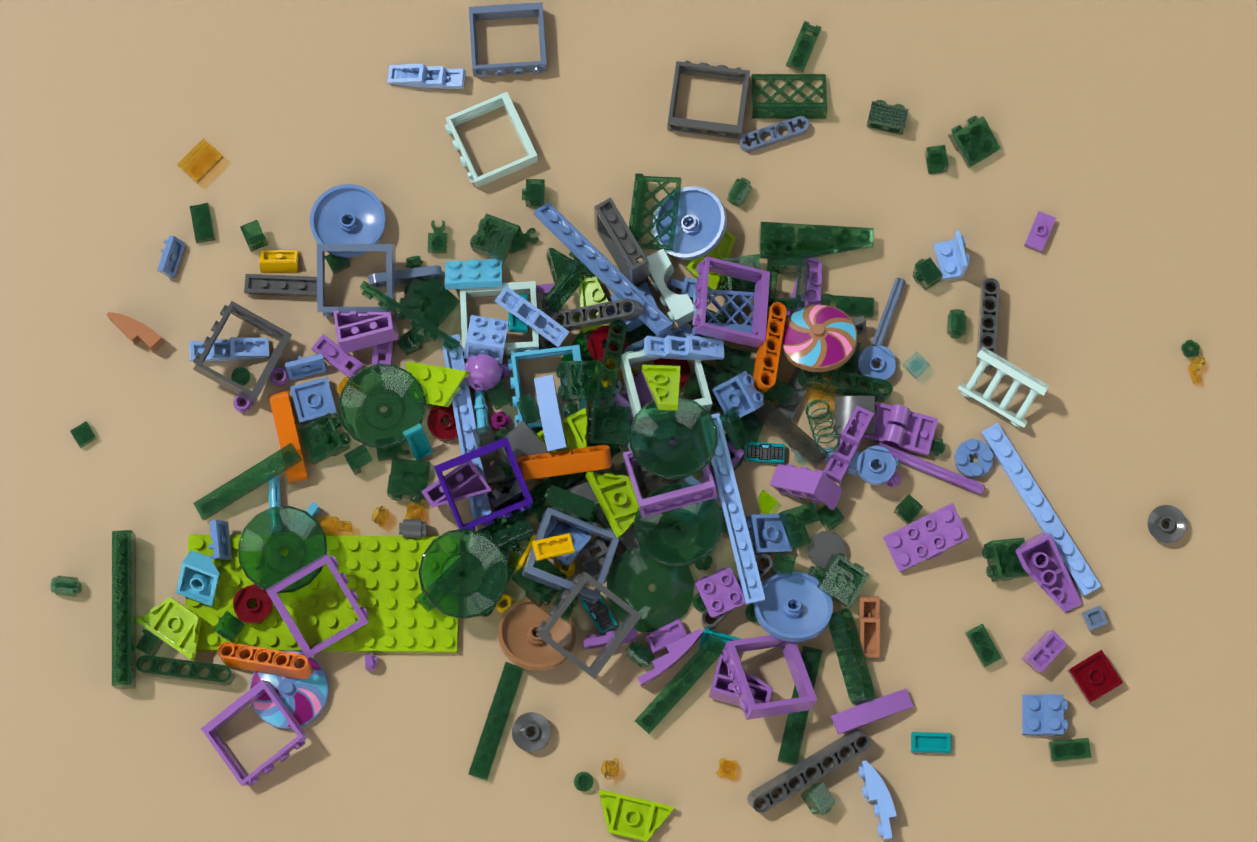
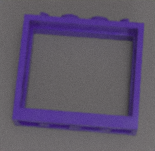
M507 437L434 466L460 532L470 533L475 531V526L481 523L484 527L494 523L493 519L500 516L501 519L512 516L511 511L519 509L521 512L531 508L529 504L533 503V500ZM504 447L525 500L463 524L442 472Z

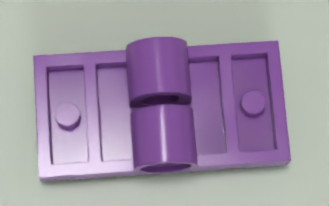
M875 401V434L864 435L863 439L881 442L892 447L928 456L938 419L912 412L909 408L902 405L894 404L890 406Z
M951 503L884 536L883 539L899 572H903L925 560H930L943 554L946 550L970 539L954 504Z

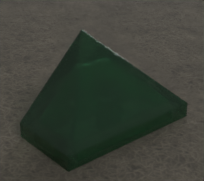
M549 248L546 258L553 282L555 283V289H559L575 261L556 249Z

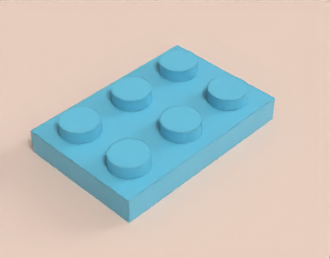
M491 258L488 260L472 259L469 261L453 260L445 262V290L502 287V259Z

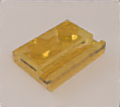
M203 138L177 165L198 184L224 157Z

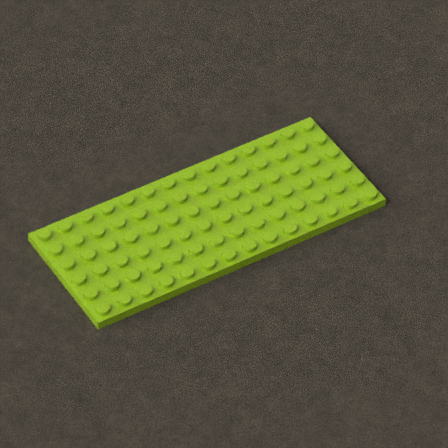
M189 534L188 554L192 550L208 557L214 555L213 549H208V546L213 544L211 535ZM230 535L232 560L211 559L220 573L212 607L188 597L185 599V607L202 618L197 651H218V647L222 643L231 642L278 651L292 650L302 652L274 603L270 616L263 623L247 624L241 621L234 612L233 599L241 588L255 584L268 589L328 553L329 557H335L339 564L336 567L340 574L344 572L349 581L346 584L350 591L354 589L359 598L356 601L359 607L364 606L369 616L366 617L367 624L320 652L458 653L460 537L427 536L422 537V539H403V536ZM327 563L277 592L310 649L359 620L358 615ZM254 599L253 602H248L250 609L257 608V600Z

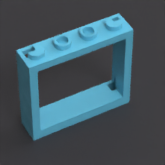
M579 345L511 353V359H508L509 370H513L514 376L510 378L511 389H515L516 396H512L513 407L518 408V415H515L516 426L522 420L525 421L518 361L573 354L579 409H587ZM542 422L527 423L533 430L543 428Z

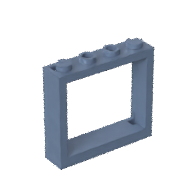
M542 2L469 7L473 76L486 77L494 74L496 76H504L510 73L522 75L525 72L539 74L547 71ZM538 17L541 61L478 65L476 21Z
M317 244V312H323V316H334L333 311L350 313V311H356L357 313L396 312V244ZM325 251H386L387 307L325 306Z
M548 507L544 512L534 541L543 539L550 518L611 541L597 580L603 585L620 538L617 539L610 528H600L595 522H585L580 520V517L577 515H567L562 513V510L557 507ZM532 546L521 576L563 592L566 589L570 590L574 584L571 581L533 567L536 558ZM583 586L576 597L594 604L598 601L601 591L597 588L592 590Z

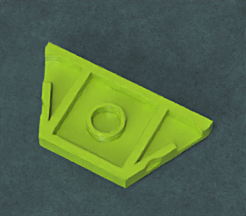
M406 361L412 399L415 402L449 407L454 396L461 389L459 385L465 377L468 378L470 375L468 371Z
M583 408L562 420L567 448L551 452L588 447L587 409ZM543 430L536 433L546 444Z
M587 471L585 476L618 539L641 515L630 479L624 475L615 476L611 473L601 475L594 474L593 471Z
M169 597L159 606L150 609L148 614L143 617L140 616L135 620L187 658L195 660L202 618L180 602Z
M599 789V796L609 834L648 842L674 809V806Z

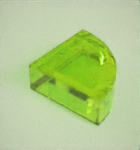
M762 490L758 500L759 509L762 514H769L778 501Z

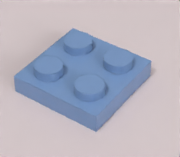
M328 377L290 387L300 424L337 415Z

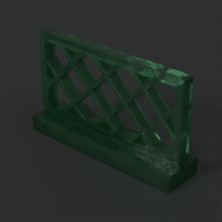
M752 74V119H792L798 116H803L807 119H826L828 109L826 74ZM756 80H764L767 84L761 89L756 85ZM782 80L786 84L779 88L774 82ZM795 80H801L804 84L798 89L792 83ZM822 80V85L816 88L811 82ZM770 86L777 91L772 96L765 92ZM788 86L795 91L790 97L783 92ZM807 86L814 91L809 96L802 92ZM761 94L768 99L765 102H756V98ZM780 94L786 100L784 102H777L774 99ZM799 94L805 100L803 102H795L793 98ZM817 94L822 98L823 102H814L811 99Z
M641 173L635 174L629 229L641 249L673 250L682 182L681 177L644 176ZM648 182H657L659 187L650 192ZM669 183H676V189L671 193L664 188ZM663 189L667 196L659 202L654 195ZM653 198L657 204L648 210L645 206L646 202ZM671 198L674 206L667 211L662 205ZM661 207L665 213L656 219L652 213ZM650 215L655 222L646 228L643 221ZM669 216L672 222L665 229L660 222ZM658 224L663 231L654 237L650 230ZM648 233L653 239L647 244H642L641 238ZM667 234L669 245H662L657 240Z

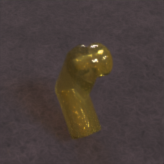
M1195 356L1188 366V372L1193 384L1202 382L1199 370L1206 363L1203 356Z

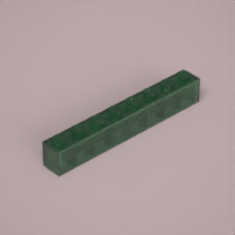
M132 530L112 531V686L115 689H136V535Z

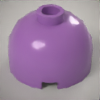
M478 354L477 357L471 355L464 367V371L470 372L468 378L465 377V380L476 390L488 391L499 383L503 374V367L500 368L498 365L499 361L489 355Z

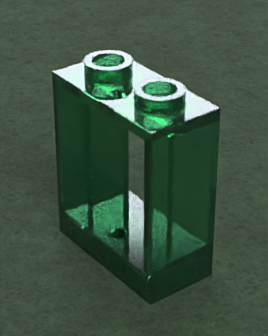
M803 258L768 260L766 270L770 272L768 308L775 302L782 303L790 310L805 307L810 265ZM798 273L795 298H775L778 274Z
M554 485L551 488H547L544 495L546 504L590 521H594L600 506L598 502Z

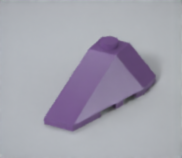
M1044 531L1026 540L1015 550L1023 569L1063 612H1067L1082 604L1051 534Z

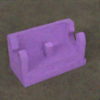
M1047 631L1022 657V660L1027 664L1029 663L1032 666V670L1041 673L1066 647L1067 643L1055 631Z

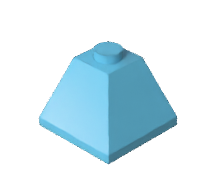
M192 550L182 562L176 593L212 607L220 573L210 557Z

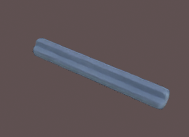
M895 279L872 342L873 346L882 345L905 284L904 279Z

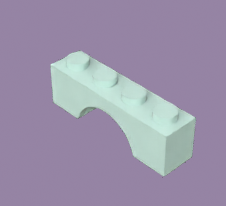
M664 249L648 256L649 276H652L654 280L651 283L656 292L660 291L662 296L659 299L663 306H668L670 311L667 314L672 323L676 321L678 327L692 321L694 306L688 294H675L667 287L669 277L674 272V269Z

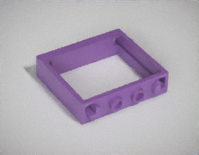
M706 256L697 266L699 276L695 286L697 297L694 301V308H696V313L693 317L694 333L758 348L766 340L770 272ZM709 271L755 283L752 334L705 323Z
M698 433L652 444L647 451L623 452L626 470L642 518L717 498L716 486ZM695 450L706 481L705 483L646 499L642 498L633 470L634 466Z
M328 553L266 589L307 659L368 623L366 617L369 615L364 606L359 607L356 602L359 600L354 589L351 591L346 585L349 583L344 572L341 574L336 568L339 566L334 556L329 557ZM327 563L358 615L359 620L310 649L277 592Z
M772 635L727 641L722 650L723 660L727 663L728 675L732 678L734 692L740 700V709L743 710L746 720L812 710L817 702V698L796 642L783 641ZM781 646L799 698L755 704L737 653Z
M261 680L201 728L241 786H252L257 783L260 775L271 772L275 768L274 764L278 761L283 762L286 760L293 749L298 750L305 745V740L309 738L268 680ZM267 692L298 736L247 776L216 731Z

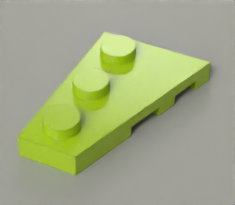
M726 229L720 243L710 253L693 259L685 269L698 279L697 266L706 256L727 261L736 237ZM709 271L708 289L716 290L722 274Z
M596 276L578 280L580 307L609 302ZM618 322L582 328V333L584 335L591 334L595 329L602 326H611L614 329H618L620 326Z
M642 365V372L658 410L678 411L680 366Z

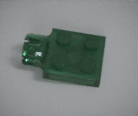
M516 509L511 511L512 516L501 519L500 516L493 519L494 523L474 531L475 543L478 548H481L479 551L484 553L495 547L502 551L535 535L524 512Z

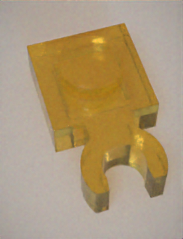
M813 380L804 394V398L819 407L824 403L830 411H833L834 407L829 402L835 401L837 396H829L830 389Z

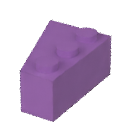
M333 311L338 344L344 353L399 339L397 322L391 312L357 313L356 311H350V313H340L339 311Z
M472 461L461 464L444 476L454 502L492 491ZM439 480L421 491L432 508L448 504Z
M778 464L770 482V486L779 493L801 500L802 497L813 499L812 503L817 505L820 501L835 510L843 490L827 477L826 472L819 469L812 471L803 466L797 468L792 464H787L786 466Z
M720 654L709 698L740 706V700L734 692V683L728 675L727 663L723 660L724 656ZM744 671L755 704L769 702L773 688Z

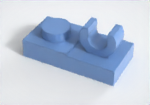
M169 236L168 240H164L166 247L165 250L161 249L163 254L157 271L169 278H175L186 243L175 236Z
M322 354L303 359L301 356H298L299 360L291 361V358H289L288 362L285 363L290 380L327 372Z
M221 520L210 521V534L213 544L209 545L208 549H213L214 555L209 556L210 559L232 560L228 522Z

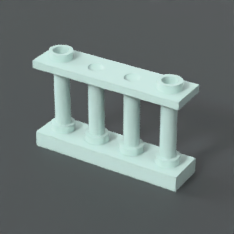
M982 347L977 355L980 358V363L968 384L962 382L959 385L960 393L967 398L973 397L1010 419L1014 426H1022L1024 428L1028 423L1024 416L1036 396L1040 394L1044 396L1050 385L987 348ZM991 364L997 368V373L985 393L982 394L975 390L974 387L985 368ZM1008 374L1013 377L1014 382L1001 404L990 398L1003 376ZM1025 384L1030 387V393L1016 414L1007 409L1020 385Z

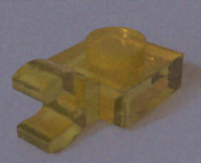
M318 516L317 535L338 536V531L352 532V523L350 521L339 522L338 516Z

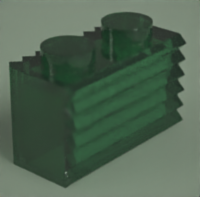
M883 100L872 101L866 127L903 135L909 109H906L901 104L888 105Z

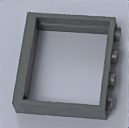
M687 60L686 62L676 61L667 130L740 139L750 70H742L741 67L736 69L728 68L725 65L710 66L708 63L695 64ZM681 74L743 82L737 125L675 117Z
M609 198L594 206L595 229L620 272L636 287L645 282L648 283L649 261L613 200ZM642 257L644 261L638 263L637 259Z
M231 301L229 306L224 305L220 315L223 317L220 322L216 320L211 328V331L214 332L211 338L207 336L202 344V347L205 348L202 354L197 353L193 361L196 364L193 370L254 403L292 334ZM230 314L279 340L252 391L203 365Z
M583 571L582 574L579 573L573 579L572 583L574 584L570 590L566 589L560 597L562 600L558 606L554 605L548 613L550 615L546 622L543 620L539 624L536 635L595 679L642 615ZM586 582H589L629 613L590 667L547 636Z

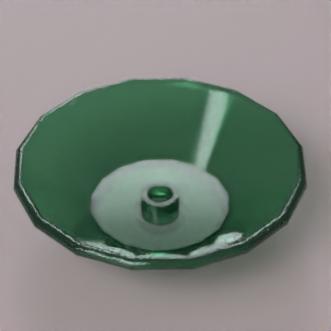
M376 364L361 369L347 381L340 394L338 411L343 427L354 440L367 447L387 449L406 442L403 431L419 423L422 424L425 418L426 398L422 385L410 372L396 365ZM386 407L387 411L381 412L380 409Z
M679 396L678 411L658 410L655 401L647 403L633 419L629 429V442L636 461L649 473L665 479H685L701 472L713 459L718 446L717 427L710 413L697 402ZM674 440L676 444L672 445L670 441Z
M687 483L666 484L651 491L646 498L694 485ZM715 499L644 518L641 517L638 508L634 519L635 537L642 550L656 562L672 567L690 566L705 559L718 545L723 531L722 512ZM677 527H682L683 530H682V531H676V528H677Z
M292 506L271 507L255 515L244 528L238 544L239 563L246 577L260 589L266 590L327 554L326 535L320 523L308 512ZM286 549L288 550V553L286 555H282V550ZM323 566L277 593L295 592L309 585L322 571Z
M466 528L447 531L434 539L422 555L418 572L421 590L431 606L446 616L460 619L481 616L495 607L505 593L509 576L506 557L498 544L484 533ZM461 570L465 571L466 576L464 578H461L459 576V572Z
M641 544L627 549L614 561L607 576V589L642 615L634 626L639 632H654L677 619L681 620L687 614L694 599V579L689 565L676 551L661 544ZM650 584L655 585V590L653 592L649 590ZM608 598L612 612L623 622L629 613Z

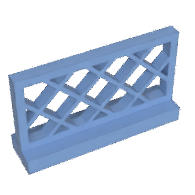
M693 289V306L695 298L697 297V291L695 289ZM708 289L707 298L709 301L706 307L712 302L718 311L713 315L706 308V315L710 320L705 323L752 334V321L750 319L753 317V313L748 318L741 309L747 305L753 311L754 306L750 300L754 298L755 292ZM718 295H721L727 301L723 306L715 300ZM735 296L740 297L744 301L740 308L732 301ZM728 304L736 310L732 316L724 310ZM720 312L728 319L725 323H720L715 318ZM737 314L745 320L742 325L733 319ZM692 328V336L710 337L694 333V328Z

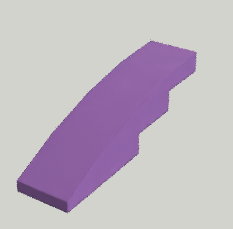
M856 405L824 470L827 473V477L839 484L841 483L874 415L873 412Z
M701 629L696 630L666 645L668 654L652 661L654 669L638 677L640 686L642 687L673 667L691 650L702 636L703 631Z
M903 689L834 714L831 718L839 735L911 709L914 706L907 689Z

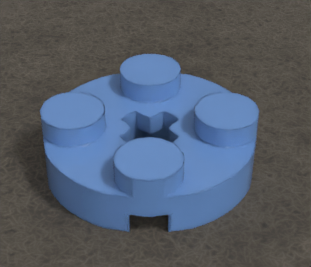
M882 345L865 348L858 359L857 369L860 375L866 381L875 384H881L889 380L896 369L895 357L892 351ZM879 360L881 368H874L872 361L877 362Z
M969 439L961 443L955 452L956 469L967 478L982 477L988 473L993 464V452L984 442ZM969 455H976L979 462L974 461L971 463Z
M871 446L859 455L856 466L859 477L872 485H881L887 483L893 476L896 469V461L887 448ZM875 461H879L878 464L882 465V467L874 470L871 463L874 464Z

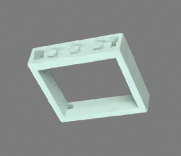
M508 92L446 117L447 125H445L447 134H452L455 151H460L461 157L459 159L463 168L467 167L469 171L467 173L470 183L475 184L476 188L538 162L535 149ZM504 106L527 156L478 177L455 126Z
M536 281L502 283V287L460 289L463 355H465L468 333L466 298L498 296L503 288L507 286L517 294H530L531 304L537 308ZM532 329V342L505 343L504 354L511 356V353L539 350V334Z
M644 349L639 352L628 351L621 355L619 363L635 425L710 411L712 401L701 360H692L702 394L701 399L678 403V411L658 410L657 407L641 410L630 364L660 358L644 356Z

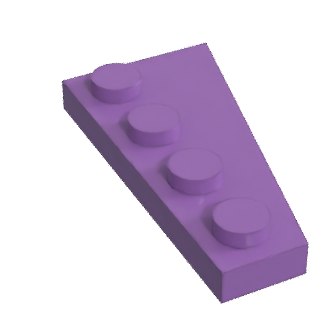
M804 255L787 309L786 319L803 307L820 305L822 260Z

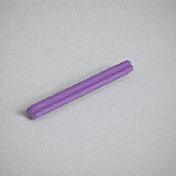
M879 442L877 445L887 448L894 458H898L900 463L981 495L984 491L985 485L884 443Z

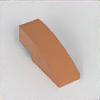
M113 312L106 314L109 320L134 345L142 341L154 353L165 343L162 337L154 330L131 317Z
M859 596L860 657L880 656L879 596Z

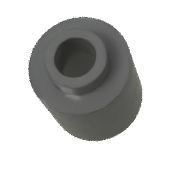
M403 519V523H399V535H403V539H422V537H427V522H423L420 519Z

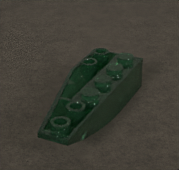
M761 222L758 232L759 258L797 261L873 247L874 228Z

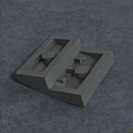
M875 396L835 397L834 435L841 436L856 405L874 413L864 434L874 435Z
M524 420L505 436L508 438L516 459L522 456L548 453L546 444ZM504 447L501 448V449H498V451L501 453V455H502V456L508 461V463L510 464L509 459H508V457H507V455H506V452H505V450H504Z

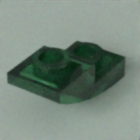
M429 319L402 335L397 340V344L406 355L423 349L424 343L439 337L440 331Z

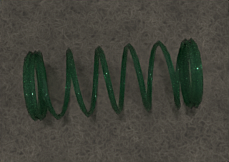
M814 400L807 405L805 410L816 449L824 454L832 453L839 448L840 438L838 437L830 406L824 400ZM824 403L828 406V409L819 408L810 415L808 414L809 409L815 404ZM817 410H827L825 414L819 415L816 418L811 417ZM826 416L829 417V419L826 421H822L820 423L814 422L815 420H821ZM831 423L829 427L823 429L816 428L819 424ZM833 429L831 433L818 435L822 430ZM823 437H835L833 440L829 442L819 441ZM836 438L838 440L837 444L832 448L825 449L818 446V442L825 444L833 442Z

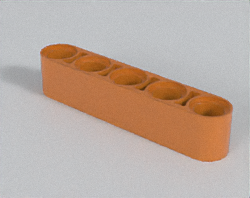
M780 302L773 303L767 310L766 340L757 349L753 379L756 390L761 393H765L776 382L787 313L786 307Z
M287 390L271 394L269 399L288 482L291 484L307 480L308 474L289 392Z
M608 445L528 455L516 459L524 480L601 470L612 466L610 446Z
M231 642L222 643L218 647V655L225 666L296 679H307L312 674V667L307 657L301 654Z

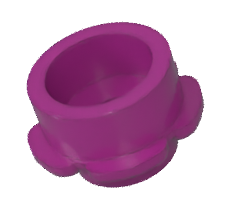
M502 411L493 414L491 418L492 426L499 430L506 429L510 423L509 416Z

